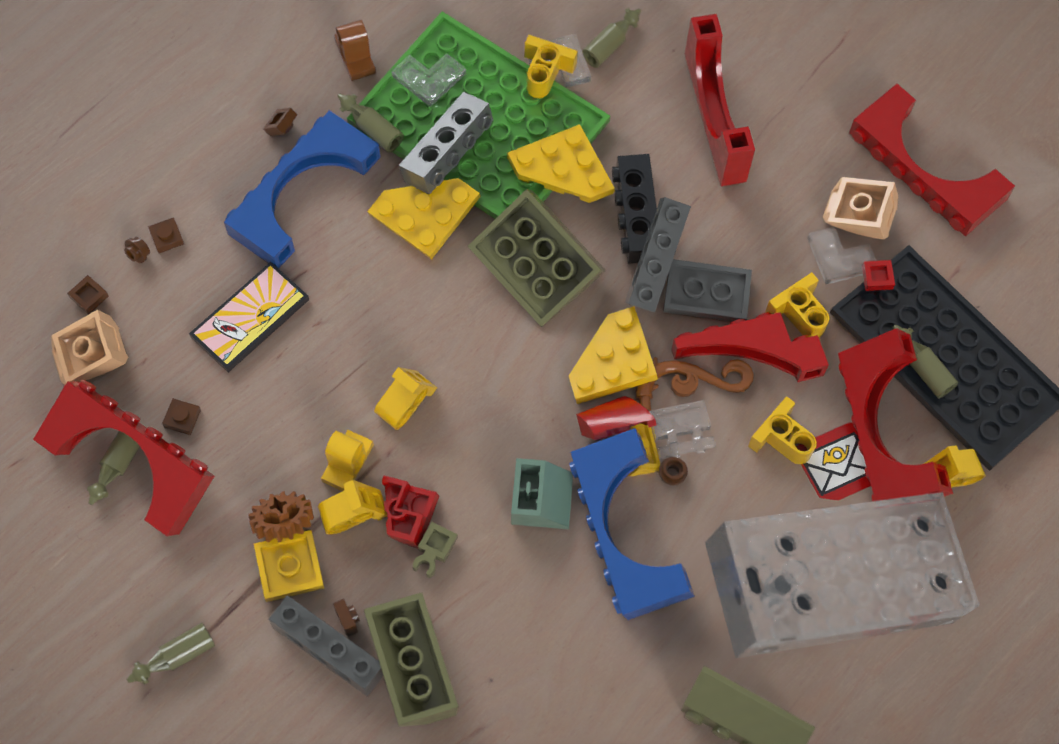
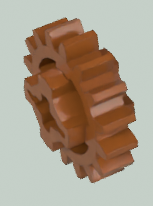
M281 491L280 496L270 494L269 500L260 499V506H252L253 513L248 515L252 533H256L258 539L265 537L266 542H270L273 538H277L278 542H282L283 537L284 539L289 538L292 540L295 533L303 534V527H310V520L314 519L310 499L306 500L304 494L297 497L295 491L289 495H286L285 491Z

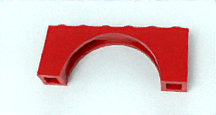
M717 14L691 18L684 54L720 186L747 182L755 147L749 126L735 128L728 110L721 65L723 34Z
M895 84L853 120L849 134L852 135L855 142L862 144L870 151L877 161H881L888 167L896 178L906 183L915 195L924 199L934 212L942 215L953 229L960 231L966 237L1009 198L1015 185L997 169L977 179L950 181L933 176L920 168L907 153L901 133L902 123L911 114L916 99L899 84Z
M896 328L839 352V371L845 380L847 388L845 389V395L851 404L853 412L851 417L852 423L858 431L860 439L858 447L865 459V475L871 483L873 491L872 502L877 511L892 516L953 494L946 466L933 461L919 465L903 464L888 452L879 434L878 408L885 388L901 369L917 360L910 334Z
M80 380V382L67 381L33 440L54 455H70L74 447L82 439L104 428L116 429L130 436L144 451L153 475V496L144 520L165 536L179 535L215 477L207 471L208 466L198 459H190L184 454L186 451L181 446L166 442L162 439L163 434L158 430L142 425L140 423L141 419L134 413L124 412L118 408V402L113 398L97 393L95 391L96 387L86 380Z

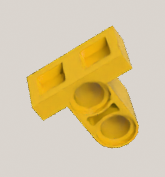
M528 35L525 41L524 57L532 60L527 72V92L534 98L547 96L559 70L573 74L577 66L578 51Z
M812 272L769 300L765 313L770 312L771 314L784 313L802 335H808V337L818 335L820 338L824 334L829 322L828 312L812 294L819 281ZM792 300H798L802 305H796ZM809 321H817L820 325L814 326Z
M398 367L393 373L394 382L374 409V412L395 430H399L404 426L426 396H432L438 388L418 371Z
M786 396L753 434L748 447L758 453L767 442L791 462L803 464L810 460L816 448V439L812 433L789 416L792 413L795 402ZM779 426L785 433H776L772 427ZM795 444L805 445L808 451L798 450Z
M336 430L326 446L325 455L328 466L321 477L322 482L344 491L343 484L356 479L374 446L373 441L350 430H347L345 434Z
M957 445L948 446L925 462L933 461L946 466L952 488L976 483L986 476L975 450H958Z
M355 480L343 484L344 491L318 504L325 533L328 535L344 532L371 518L381 520L387 517L381 490Z

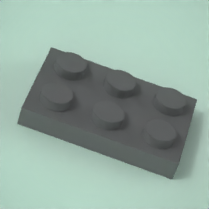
M673 259L668 272L663 312L729 322L738 319H745L746 321L752 270Z

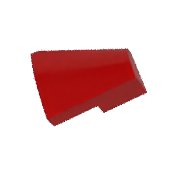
M627 396L619 397L576 414L581 435L593 440L621 434L640 423L647 425L648 428L657 425L655 417L645 407Z
M383 475L382 484L385 486L386 497L384 508L388 518L386 522L387 535L398 542L418 549V545L428 529L440 496L437 492L411 486L407 481Z

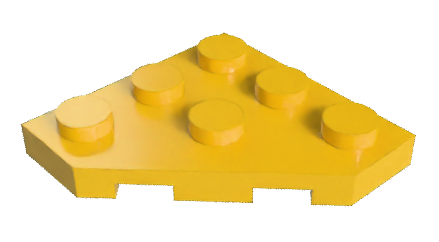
M580 124L507 153V159L519 180L528 183L533 181L544 185L546 189L561 194L566 192L578 196L580 200L588 203L614 194L615 188Z
M456 178L442 181L430 195L413 186L384 190L367 212L432 260L481 195L468 184Z
M635 306L607 315L569 374L577 404L658 380Z

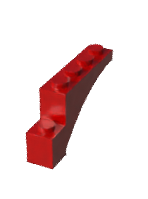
M770 312L762 313L756 318L746 321L745 319H738L722 327L717 325L710 326L702 332L694 334L692 332L682 333L674 338L671 349L674 359L703 355H722L751 359L780 369L796 377L797 382L824 376L829 366L818 335L812 337L802 335L791 342L780 312L775 314Z

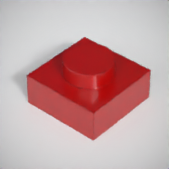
M891 260L863 262L862 271L865 291L893 290L895 280Z

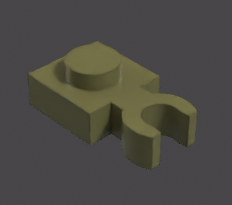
M431 522L418 545V550L424 554L414 560L413 570L417 571L421 564H428L430 567L426 575L428 578H431L436 571L435 561L439 560L443 563L446 561L458 539V534Z

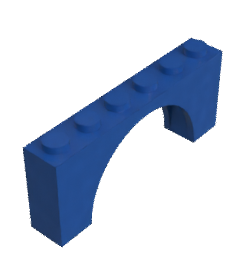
M329 110L323 117H319L315 121L313 128L306 135H302L298 139L296 146L289 153H285L281 157L278 165L271 172L269 171L263 176L261 183L245 195L243 202L236 209L228 213L224 221L228 235L265 262H272L279 269L295 251L292 238L282 230L275 219L276 202L285 185L303 171L319 166H341L352 169L364 176L381 158L379 144Z
M636 428L571 451L573 461L569 463L574 478H579L581 488H578V494L582 504H587L590 514L586 515L590 530L592 532L596 531L599 540L595 542V548L599 558L605 559L607 568L603 569L607 584L614 587L616 596L612 597V601L617 614L622 613L627 620L695 597L686 569L681 563L665 567L643 565L632 561L620 553L612 540L608 524V513L612 497L626 476L638 468V466L649 462L642 438Z

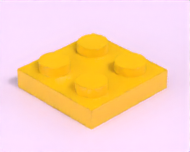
M312 530L304 531L303 534L296 533L293 535L292 540L289 538L284 539L283 537L282 542H278L277 538L270 542L254 543L266 602L282 599L287 595L290 597L324 588Z

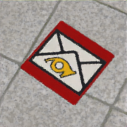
M852 422L815 437L816 448L810 460L801 464L819 498L839 501L871 486L865 475V459L858 447L859 435ZM803 444L796 446L800 451H808Z

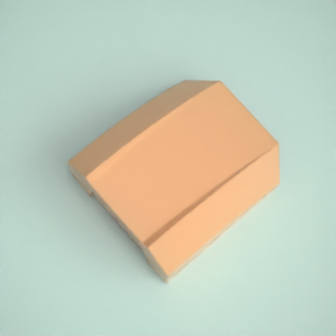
M842 177L831 191L823 214L825 223L862 236L878 239L887 238L898 205V192L895 182Z
M99 310L92 312L51 336L52 354L60 381L64 385L67 381L80 382V380H89L124 365L128 359L118 325L110 315Z

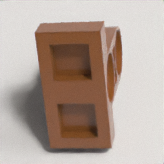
M358 20L336 27L337 34H334L335 42L351 81L376 74V69L370 55L368 35L363 21Z

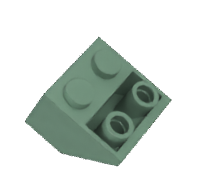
M516 458L511 525L569 529L573 485L572 472L545 460Z

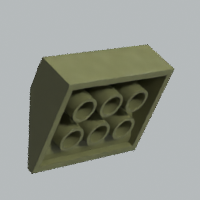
M528 189L468 245L469 249L541 327L606 271L534 191Z

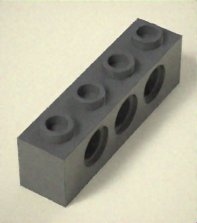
M463 92L399 164L404 182L430 195L442 183L450 170L458 165L463 155L475 145L476 140L482 133L490 128L494 120L489 103Z
M666 197L660 198L625 303L655 312L691 206Z
M288 595L270 616L269 621L273 629L368 697L382 679L383 673L377 659Z

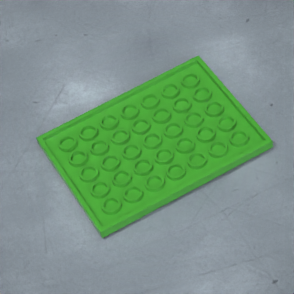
M441 12L359 104L372 107L404 134L401 144L392 151V153L404 160L463 92L489 103L494 120L490 128L482 133L476 140L475 145L463 155L458 165L450 170L443 181L459 178L480 193L481 197L474 206L494 219L526 189L534 191L543 202L552 193V190L544 188L542 184L519 180L507 159L508 152L579 124L590 144H592L610 122L609 114L555 81L547 96L543 98L530 96L527 92V72L530 65L444 12ZM351 113L347 117V123L367 135L357 126Z

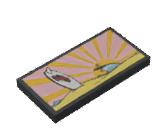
M270 262L193 329L189 335L229 373L309 301V296Z

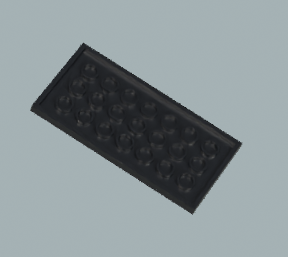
M908 245L891 259L895 280L893 290L865 291V284L863 282L833 306L830 314L860 343L893 330L894 325L906 329L911 327L914 330L911 333V340L929 347L959 383L952 391L938 399L910 364L901 369L894 377L967 449H974L979 461L990 471L1059 410V387Z

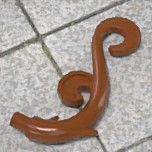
M654 357L652 360L658 379L673 373L686 377V380L682 381L679 375L676 374L671 381L672 391L681 397H687L695 393L698 388V379L720 389L735 393L746 391L753 383L754 374L752 368L748 363L738 359L730 360L726 363L721 372L723 378H726L730 372L739 373L742 379L737 384H729L699 366L688 362L672 360L658 363L657 357ZM657 380L636 386V400L649 412H651L650 399L653 398L652 392L659 387L658 384H655Z

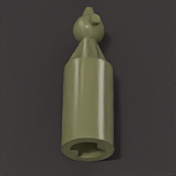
M627 8L624 20L610 23L582 50V56L590 66L598 68L626 40L625 35L629 26L634 28L638 26L640 9L630 10V8Z
M354 93L352 95L338 94L341 105L339 110L342 112L351 111L357 126L387 152L394 151L401 144L404 134L375 109L357 105L355 100L357 96Z
M898 325L893 326V329L898 328L910 334L912 339L911 333L914 332V330L911 327L906 329L901 328ZM912 340L917 360L910 363V365L937 398H942L952 391L959 382L929 347Z
M118 431L100 461L101 468L98 483H94L87 488L90 495L88 502L90 505L108 496L109 493L106 486L117 476H123L140 447L135 440L121 431Z
M203 622L160 646L158 652L147 665L136 662L132 674L127 678L128 683L137 681L147 684L151 672L173 671L216 646Z

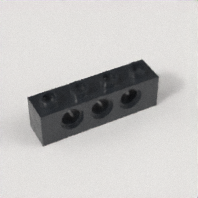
M649 154L617 156L616 167H612L613 183H618V190H615V204L621 207V214H618L619 230H624V238H621L622 254H627L628 264L639 262L657 209ZM633 183V184H636V185H638V186H636V187H631V186H629L628 184ZM631 207H639L641 210L636 211L631 209ZM640 230L645 234L639 235L634 233V231Z

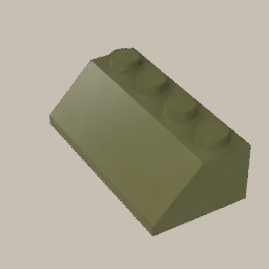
M423 593L364 609L398 726L425 725L456 716L458 704Z
M706 666L702 668L681 709L682 712L686 713L685 717L689 721L697 725L704 723L713 728L712 732L719 738L724 740L731 738L739 744H807L816 728Z

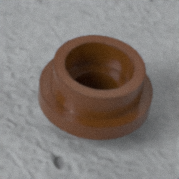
M135 237L125 241L124 251L131 261L143 263L147 260L150 249L144 240L140 237Z
M677 457L666 458L659 467L660 478L669 485L681 484L688 474L687 465ZM668 469H676L678 474L672 476L668 473Z

